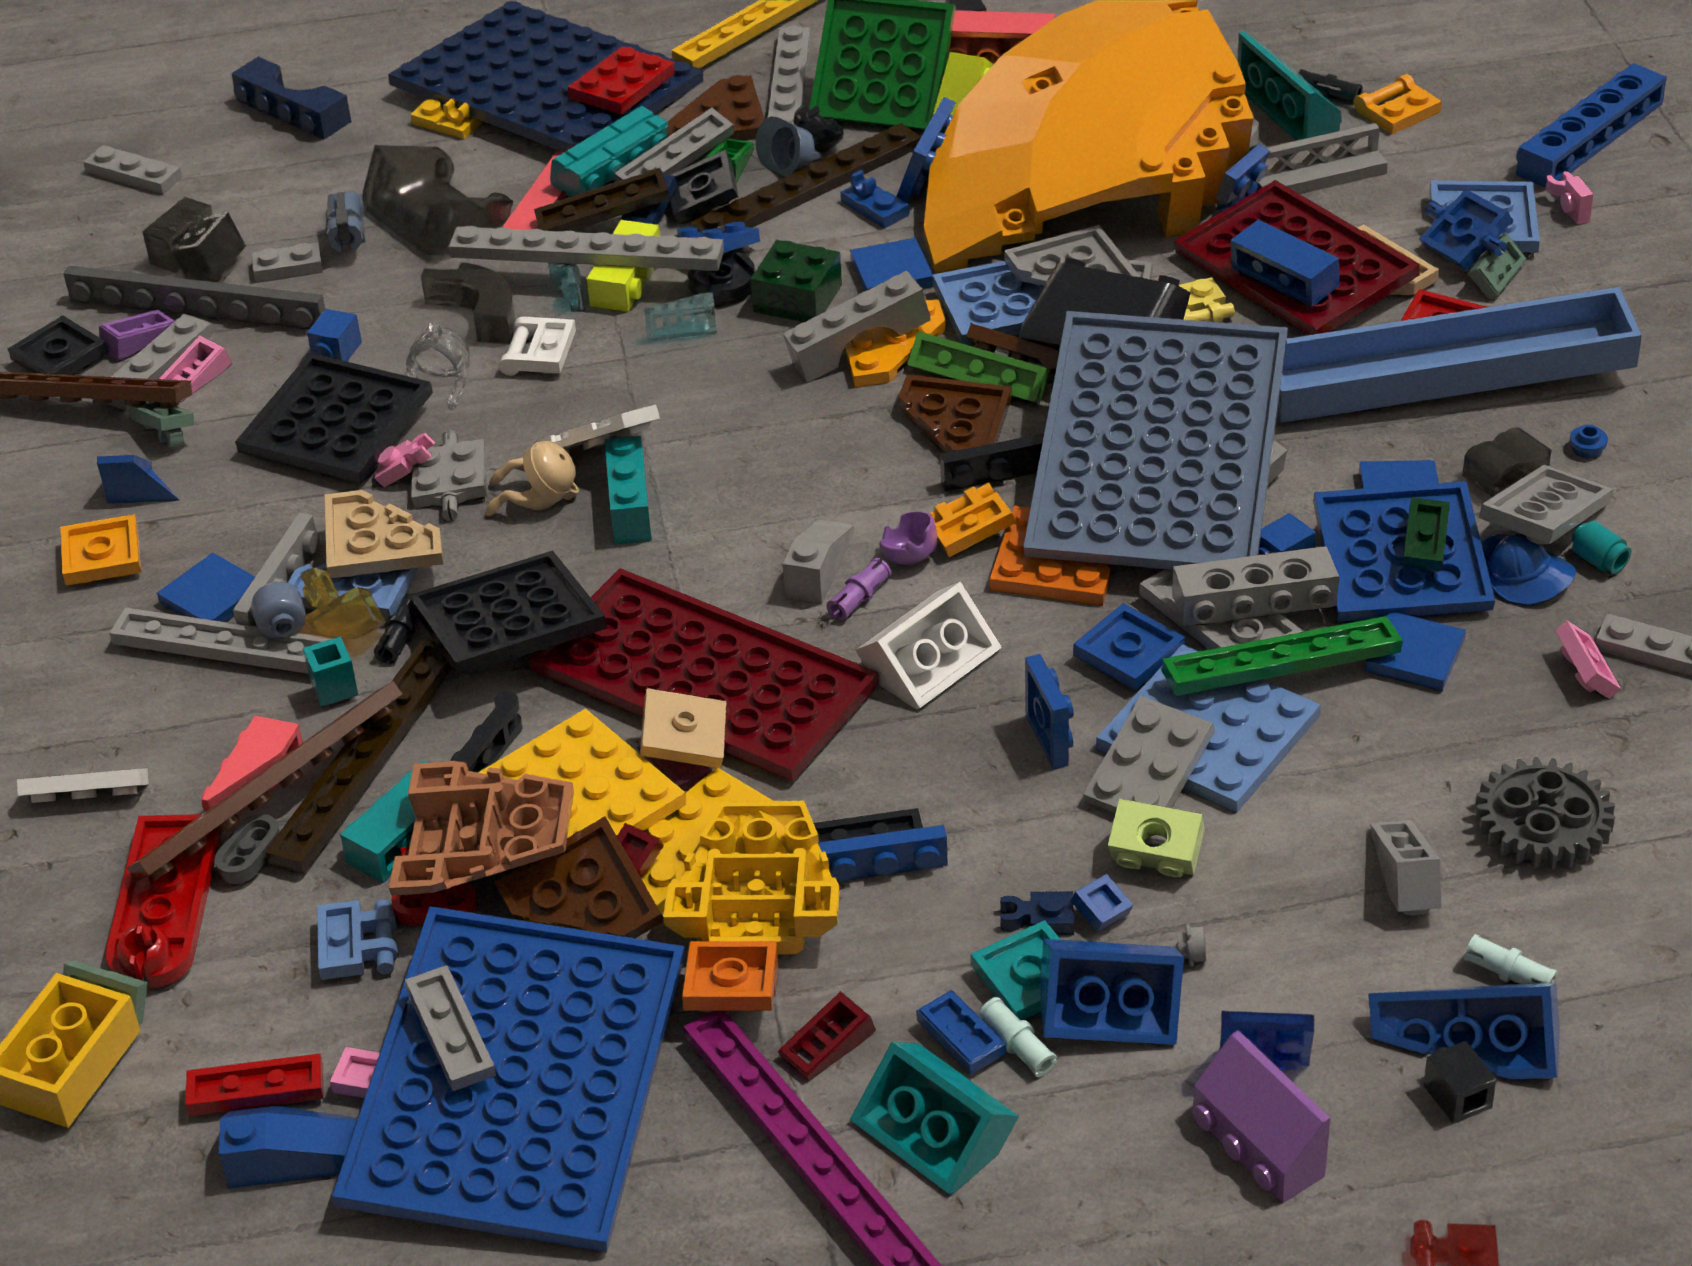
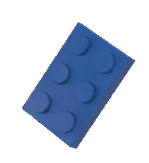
M943 97L915 147L896 197L907 204L913 194L920 195L926 182V177L929 178L930 166L936 156V149L941 147L946 137L944 133L953 118L951 113L956 102L946 97Z

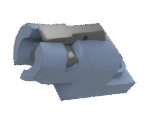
M355 191L328 195L327 237L330 246L338 252L342 253V245L351 244L353 252L361 243H365L364 202L362 194H357Z

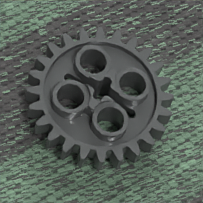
M1534 757L1533 764L1527 766L1524 761L1517 759L1516 769L1502 764L1501 774L1491 771L1488 782H1481L1480 793L1476 795L1475 822L1480 823V835H1489L1487 843L1489 846L1501 844V856L1514 852L1516 853V863L1519 864L1525 858L1532 859L1533 868H1537L1541 861H1547L1549 867L1555 870L1557 861L1560 860L1571 868L1573 867L1574 857L1586 863L1589 860L1590 852L1599 855L1602 844L1609 843L1615 821V816L1613 815L1615 803L1609 802L1610 792L1608 790H1600L1601 780L1587 781V770L1580 771L1577 774L1573 773V763L1569 762L1563 768H1559L1554 758L1549 761L1547 766L1542 765L1538 757Z

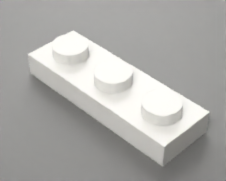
M147 768L17 779L18 796L31 795V803L56 801L57 792L71 791L72 799L97 797L96 789L112 788L113 796L137 794V785H149Z

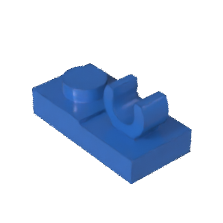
M862 170L850 176L851 186L840 192L841 202L883 229L909 216V204L878 187L875 178L864 179V171Z

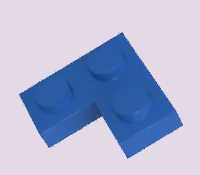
M744 222L727 223L724 230L708 229L702 231V233L697 232L696 227L680 228L677 230V235H674L684 238L708 237L710 239H723L724 252L760 242L759 228L745 227Z

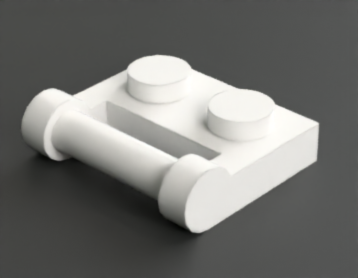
M538 317L517 318L512 331L514 335L508 351L503 354L499 362L500 371L508 376H514L519 371L561 374L576 332L575 320ZM534 335L528 353L523 354L522 351L527 339Z

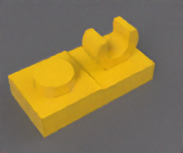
M426 99L410 114L413 125L460 139L468 137L482 124L481 120L468 116L470 113L468 103L462 104L457 109L454 99H450L444 106L441 105L439 100Z

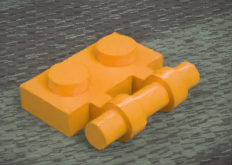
M989 483L977 489L972 486L963 491V496L948 504L943 501L935 505L934 511L929 513L935 521L937 542L948 557L1016 523L1011 510L997 492L994 493Z

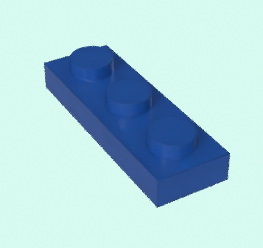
M944 825L819 842L821 851H825L828 857L832 878L836 877L837 882L948 866L947 835Z

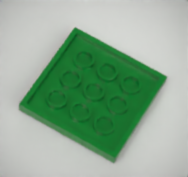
M828 0L810 109L818 106L819 115H822L825 120L833 118L834 121L889 128L902 123L911 130L925 131L934 115L935 105L946 69L956 10L955 5L920 0Z

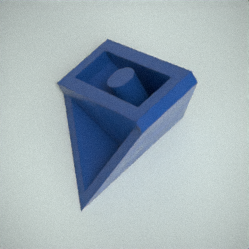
M135 455L97 456V466L107 503L179 500L152 470L151 461Z

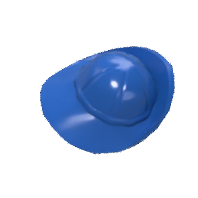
M1493 534L1481 540L1492 590L1500 598L1510 603L1531 606L1548 601L1566 589L1575 577L1576 570L1572 564L1545 550L1542 544L1529 541L1526 535Z

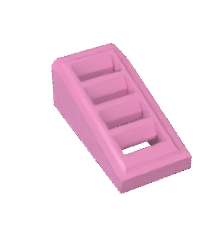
M199 335L159 379L191 380L192 393H194L225 371L232 362L225 348Z

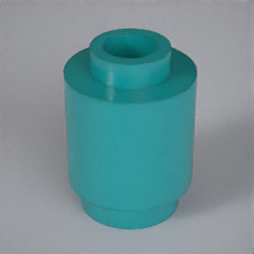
M1595 520L1587 524H1581L1572 536L1573 552L1602 572L1609 571L1612 574L1620 572L1631 557L1632 550L1627 546L1626 540Z

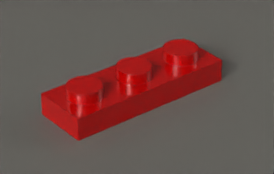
M321 1053L186 1071L185 1106L188 1116L324 1099Z

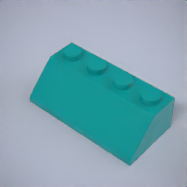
M1245 31L1239 32L1237 61L1246 83L1245 96L1295 141L1340 131L1342 115L1337 106L1332 104L1269 48Z

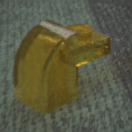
M312 568L300 575L305 584L302 588L305 598L312 607L317 608L306 615V621L319 633L332 637L341 636L342 639H356L369 634L386 623L370 590L355 587L339 596L327 571Z

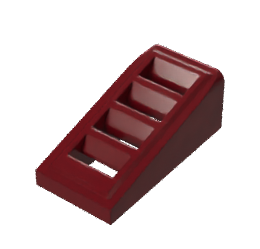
M840 991L777 1052L781 1058L805 1079L810 1081L863 1043L876 1031L871 1016ZM842 1020H846L849 1023L845 1029L839 1024ZM830 1029L838 1035L833 1040L825 1034ZM818 1039L826 1047L820 1051L811 1043ZM804 1049L814 1059L807 1063L796 1053Z

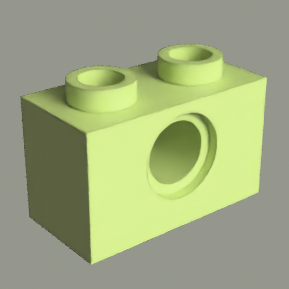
M1119 799L1108 842L1111 860L1128 869L1136 870L1140 869L1141 866L1155 868L1159 873L1169 877L1178 878L1182 877L1183 874L1194 876L1205 830L1203 816L1199 813ZM1154 835L1166 838V841L1158 847H1150L1145 844L1146 840Z

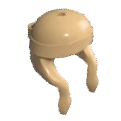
M541 441L530 446L525 451L523 458L509 460L501 469L494 472L489 481L491 487L500 483L512 469H517L525 472L532 488L524 492L511 490L502 492L490 501L485 514L487 517L492 516L508 500L518 506L535 511L546 510L563 498L571 500L579 493V488L574 483L576 470L570 455L554 442Z

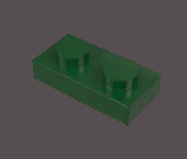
M1411 497L1402 566L1442 571L1450 502Z

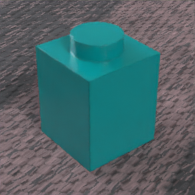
M341 636L303 648L310 683L321 707L359 695L352 660Z

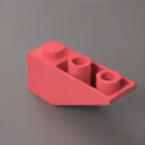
M254 716L247 729L240 733L237 744L230 756L223 760L220 771L211 786H207L204 790L201 803L205 812L302 744L299 724ZM276 784L271 789H269L268 792L270 793L271 791L279 787L280 784ZM245 806L243 809H241L240 811H238V812L236 813V815H237L238 813H240L241 811H243L244 809H246L248 806Z

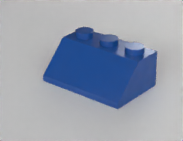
M1043 939L1040 973L1043 1036L1049 1038L1177 1045L1184 956L1172 946Z

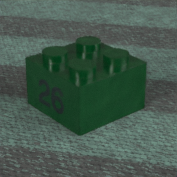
M776 240L750 278L753 312L806 322L824 313L842 286L840 252L823 247L797 244L792 241Z

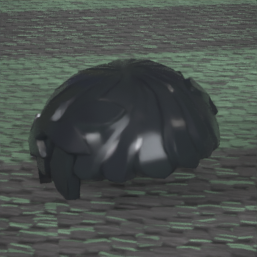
M804 105L800 106L794 113L793 123L795 126L806 129L811 133L814 140V150L831 149L843 139V128L833 118L825 120L822 115H819L818 106L812 109Z

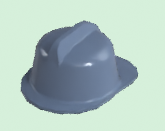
M774 116L764 119L760 124L756 134L755 146L758 158L768 169L782 176H787L810 166L812 160L820 158V154L814 150L813 137L806 129L797 127L782 118Z

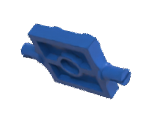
M1465 189L1454 202L1445 208L1440 207L1434 202L1429 203L1430 207H1425V214L1432 217L1434 221L1419 240L1427 249L1466 271L1485 250H1489L1497 256L1503 255L1500 250L1506 251V243L1500 241L1497 237L1513 222L1512 217L1507 211Z

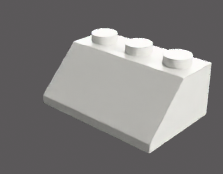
M958 582L935 592L855 651L865 667L879 672V686L917 710L1002 647L962 583Z

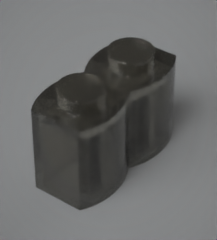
M1519 427L1511 428L1499 433L1493 441H1485L1472 446L1464 456L1462 476L1491 497H1494L1542 465L1549 466L1552 449Z

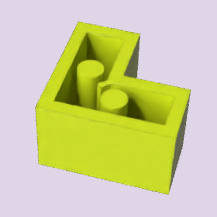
M950 52L933 114H935L943 97H946L956 102L951 115H954L959 103L994 64L983 57Z

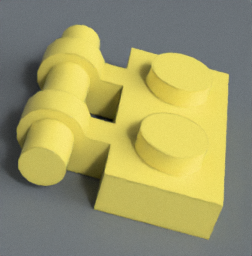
M1212 277L1179 285L1191 292L1184 320L1222 323L1224 318L1235 315L1234 305L1232 303L1225 304L1226 296Z

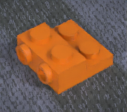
M690 941L682 995L683 1011H772L779 969L777 941Z

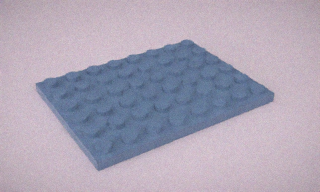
M1067 311L1024 541V556L1173 570V566L1258 555L1288 328Z

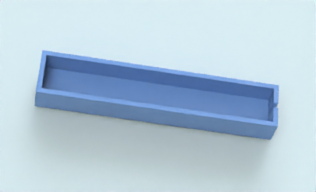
M1620 287L1288 338L1277 415L1280 423L1635 368L1638 365L1642 334Z

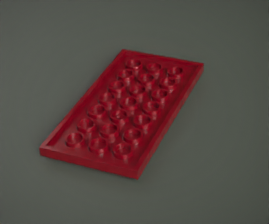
M621 568L591 596L592 600L605 615L607 629L595 632L588 638H576L560 643L551 650H538L529 658L531 671L643 718L644 698L647 688L726 701L724 753L792 782L879 684V672Z

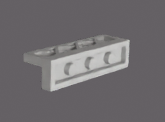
M1373 123L1267 147L1270 150L1267 159L1276 157L1279 160L1271 169H1267L1264 177L1256 183L1258 190L1277 180L1301 194L1387 174L1388 162L1378 151L1379 126ZM1368 136V147L1352 148L1360 138ZM1336 143L1340 145L1332 155H1322L1329 145ZM1305 150L1310 152L1302 162H1291L1298 152Z

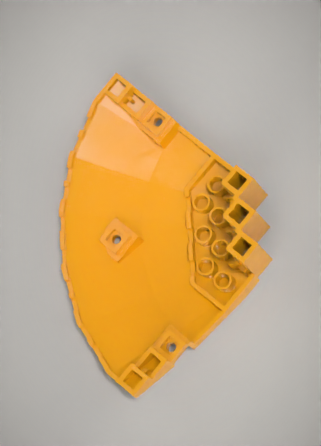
M1096 0L1058 15L1004 53L959 103L944 133L946 137L941 147L936 149V156L930 166L923 236L934 274L968 268V259L1000 255L1002 245L1035 240V234L1042 233L1044 221L1101 202L1159 194L1157 215L1165 238L1184 235L1199 226L1202 206L1218 203L1215 197L1225 172L1249 153L1254 119L1245 96L1246 83L1238 61L1209 10H1199L1197 7L1198 0Z

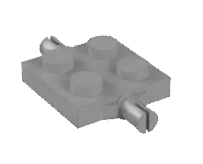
M449 430L450 438L447 431L443 432L442 446L427 449L432 454L427 461L420 464L416 463L412 467L411 498L415 509L427 506H442V517L447 521H450V513L452 520L457 518L458 503L487 496V449L484 439L457 443L458 434L453 430Z

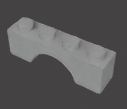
M905 271L784 332L783 336L793 365L805 381L809 383L838 368L844 348L851 339L862 331L873 327H888L901 336L930 321L931 318L922 288L908 271Z

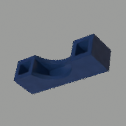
M259 56L231 73L236 100L324 140L351 123L347 95L325 85L308 90L285 88L280 66Z

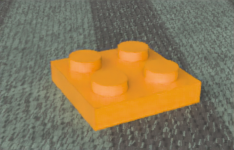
M135 514L60 527L62 574L66 586L141 573L139 533Z

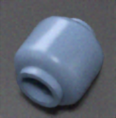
M272 582L259 588L253 595L251 606L257 628L263 635L271 639H283L296 634L304 626L306 619L305 608L299 591L293 585L287 582Z

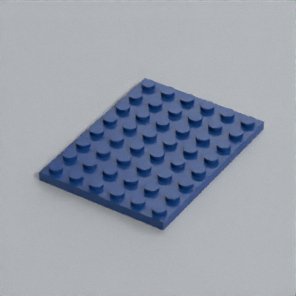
M430 906L405 979L446 965L448 966L494 1063L495 1076L452 1091L406 991L404 981L332 1195L333 1206L607 1252L685 957L684 946Z

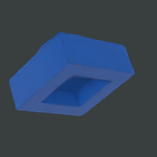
M1107 874L1075 891L1071 899L1074 906L1097 933L1129 915L1134 906Z

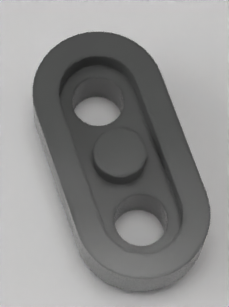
M256 814L247 817L238 825L215 855L214 861L221 880L230 884H239L250 880L257 874L267 861L265 851L280 832L275 818L266 814Z

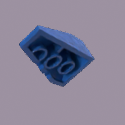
M1556 983L1368 993L1372 1039L1430 1055L1442 1047H1451L1467 1041L1488 1069L1495 1073V1075L1508 1079L1558 1077L1560 1027Z

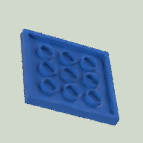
M1466 481L1314 492L1313 504L1322 547L1327 546L1339 574L1337 606H1334L1337 622L1387 616L1389 612H1397L1409 616L1491 611L1494 609L1495 598ZM1411 497L1450 502L1442 571L1402 566Z

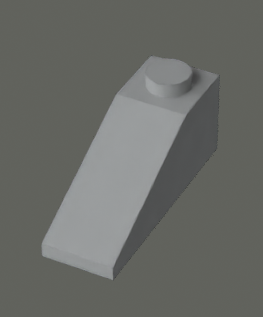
M818 519L793 540L783 562L785 598L818 604L823 603L854 533V525Z
M1412 820L1370 823V832L1387 892L1397 911L1403 912L1406 915L1418 916L1427 914L1429 909L1441 908L1440 858Z

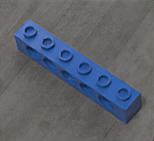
M1632 63L1622 72H1618L1615 77L1603 86H1599L1596 91L1584 100H1580L1577 105L1565 114H1561L1558 119L1546 128H1542L1539 133L1519 146L1516 153V175L1546 188L1548 175L1553 176L1557 181H1561L1563 172L1567 171L1571 174L1663 104L1667 76Z

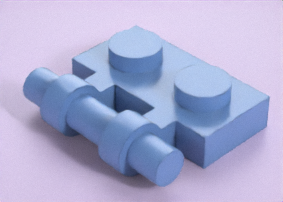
M360 900L317 905L318 969L321 980L363 975L364 961L371 960L376 962L377 971L381 974H389L394 970V961L398 957L397 943L393 940L392 934L396 930V916L391 911V903L389 901L379 900L374 904V910L362 912ZM373 932L376 939L363 940V933Z

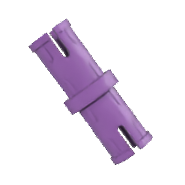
M874 558L858 575L849 577L845 581L846 586L827 602V611L834 619L842 612L838 616V621L846 620L861 603L866 604L873 598L872 593L892 574L889 565L884 560L876 567L880 563V558Z

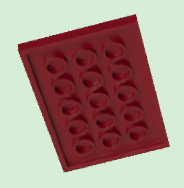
M1277 180L1272 181L1174 240L1176 253L1307 335L1331 332L1420 276L1418 263ZM1260 220L1338 257L1340 286L1311 307L1233 269L1230 240L1254 222Z

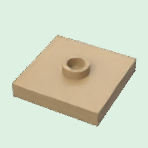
M647 688L644 698L640 755L721 768L724 759L726 701Z

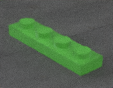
M920 331L917 332L907 363L908 366L954 380L1011 386L1012 397L1039 405L1050 370L1045 367Z

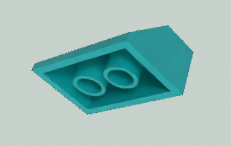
M891 1041L849 1120L948 1194H954L998 1156L1019 1115L922 1045Z

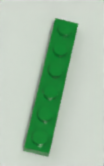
M1384 616L1163 658L1161 671L1175 696L1401 653L1403 640L1388 617Z

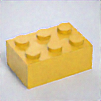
M55 973L0 1044V1105L69 1128L141 1031L131 996Z

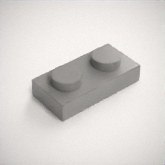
M318 242L310 244L299 243L291 247L266 248L258 252H252L256 283L323 272Z

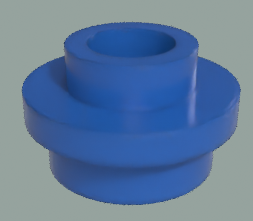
M1594 425L1577 427L1570 434V444L1573 452L1583 458H1595L1607 446V434Z

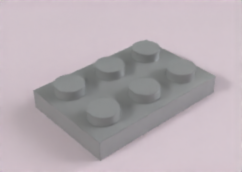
M1140 695L1083 793L1085 802L1114 814L1116 813L1119 799L1172 808L1214 735V724Z

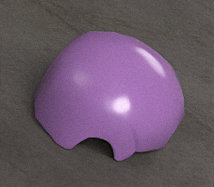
M922 511L902 514L900 516V523L896 528L891 529L888 525L885 526L882 540L879 542L881 552L890 562L900 565H915L931 556L937 546L938 537L935 521L931 514Z

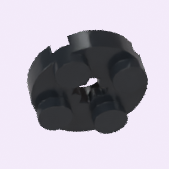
M735 252V257L724 256L723 253L718 271H687L688 287L695 296L706 300L707 305L721 307L727 301L751 294L750 278L755 272V265L748 256L742 253Z

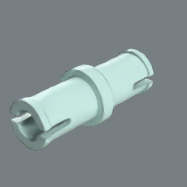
M1474 934L1467 946V949L1470 951H1466L1464 954L1465 961L1473 962L1499 974V980L1509 983L1510 980L1519 984L1554 983L1552 979H1555L1558 973L1555 969H1550L1522 956V951L1513 947L1511 950H1508L1481 938L1477 934Z
M999 997L985 1003L979 1012L981 1015L979 1017L1006 1043V1051L1010 1054L1015 1053L1032 1070L1036 1077H1042L1050 1072L1057 1062V1056L1034 1035V1027L1026 1020L1020 1021Z

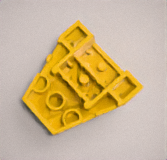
M721 801L700 834L701 845L696 853L689 852L684 860L685 870L680 879H672L668 885L663 914L664 925L684 938H697L698 941H777L778 954H798L804 949L806 937H821L838 924L840 888L836 877L832 878L828 857L825 851H821L818 844V833L805 801Z

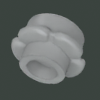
M1187 924L1185 926L1186 932L1177 933L1178 947L1184 959L1189 958L1190 967H1194V962L1207 961L1203 926L1190 927V924Z

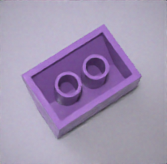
M1239 1030L1231 1034L1194 1085L1192 1114L1202 1130L1210 1131L1222 1143L1224 1150L1231 1159L1240 1161L1253 1174L1257 1184L1263 1190L1270 1191L1283 1204L1325 1177L1331 1118Z

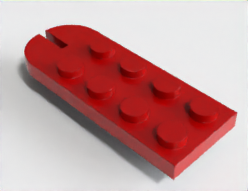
M202 814L138 816L105 957L109 971L142 981L145 973L149 989L166 986L175 982L190 969L194 961L221 833L218 834L216 829H213L204 836L207 844L188 857L181 852L170 861L175 867L155 881L150 876H147L136 882L127 870V867Z

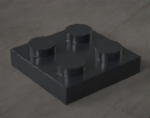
M726 150L671 174L675 176L677 187L671 197L673 215L678 224L689 219H695L702 213L718 206L727 205L739 197L732 159Z
M62 315L10 346L8 352L11 360L32 373L72 375L108 353V348L105 340Z

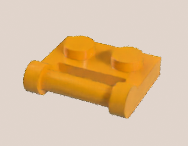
M1409 74L1397 77L1394 83L1370 94L1362 93L1356 96L1353 101L1354 107L1359 114L1376 123L1392 135L1440 113L1442 105L1441 100L1417 86ZM1399 94L1402 95V96H1399V97H1397V98H1395V99H1393V100H1390V101H1388V102H1386V103H1384V104H1382V105H1380V106H1377V104H1379V103H1381V102H1384V101H1386V100H1388V99H1390V98H1392V97H1394V96H1397V95H1399Z

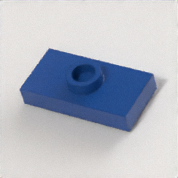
M953 990L916 1010L917 1021L970 1075L1006 1054V1043Z

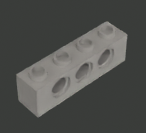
M1327 546L1173 566L1172 597L1183 626L1337 606L1339 574Z

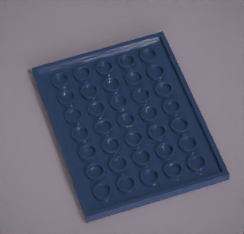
M517 1L504 3L500 8L484 15L483 18L464 27L463 30L453 36L445 38L441 43L422 52L421 55L411 61L403 63L401 67L388 74L389 85L427 100H439L443 106L450 99H454L457 109L462 104L468 103L470 109L468 116L562 152H566L641 106L655 114L703 82V70L690 66L686 62H679L665 57L664 54L651 52L641 48L639 45L629 44L616 39L614 36L604 35L593 31L589 27H582L568 22L567 19L557 18L546 14L542 10L521 5ZM620 47H631L635 51L648 55H658L662 59L674 62L675 74L622 115L568 98V86Z

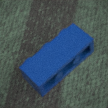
M1257 220L1230 240L1233 269L1311 307L1340 286L1338 257L1260 220Z

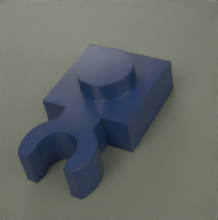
M1073 891L1030 892V901H1023L1015 896L1001 897V913H1013L1000 914L1001 930L1016 931L1023 926H1033L1045 920L1057 935H1074V904L1071 902Z

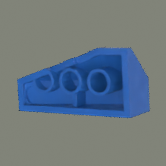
M279 1106L229 1111L220 1118L219 1157L228 1188L339 1175L358 1118Z

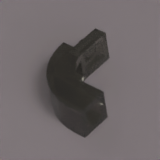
M462 262L458 270L424 268L421 274L425 304L470 308L474 310L473 316L477 342L511 343L514 335L512 330L516 318L512 291L502 276L486 267Z

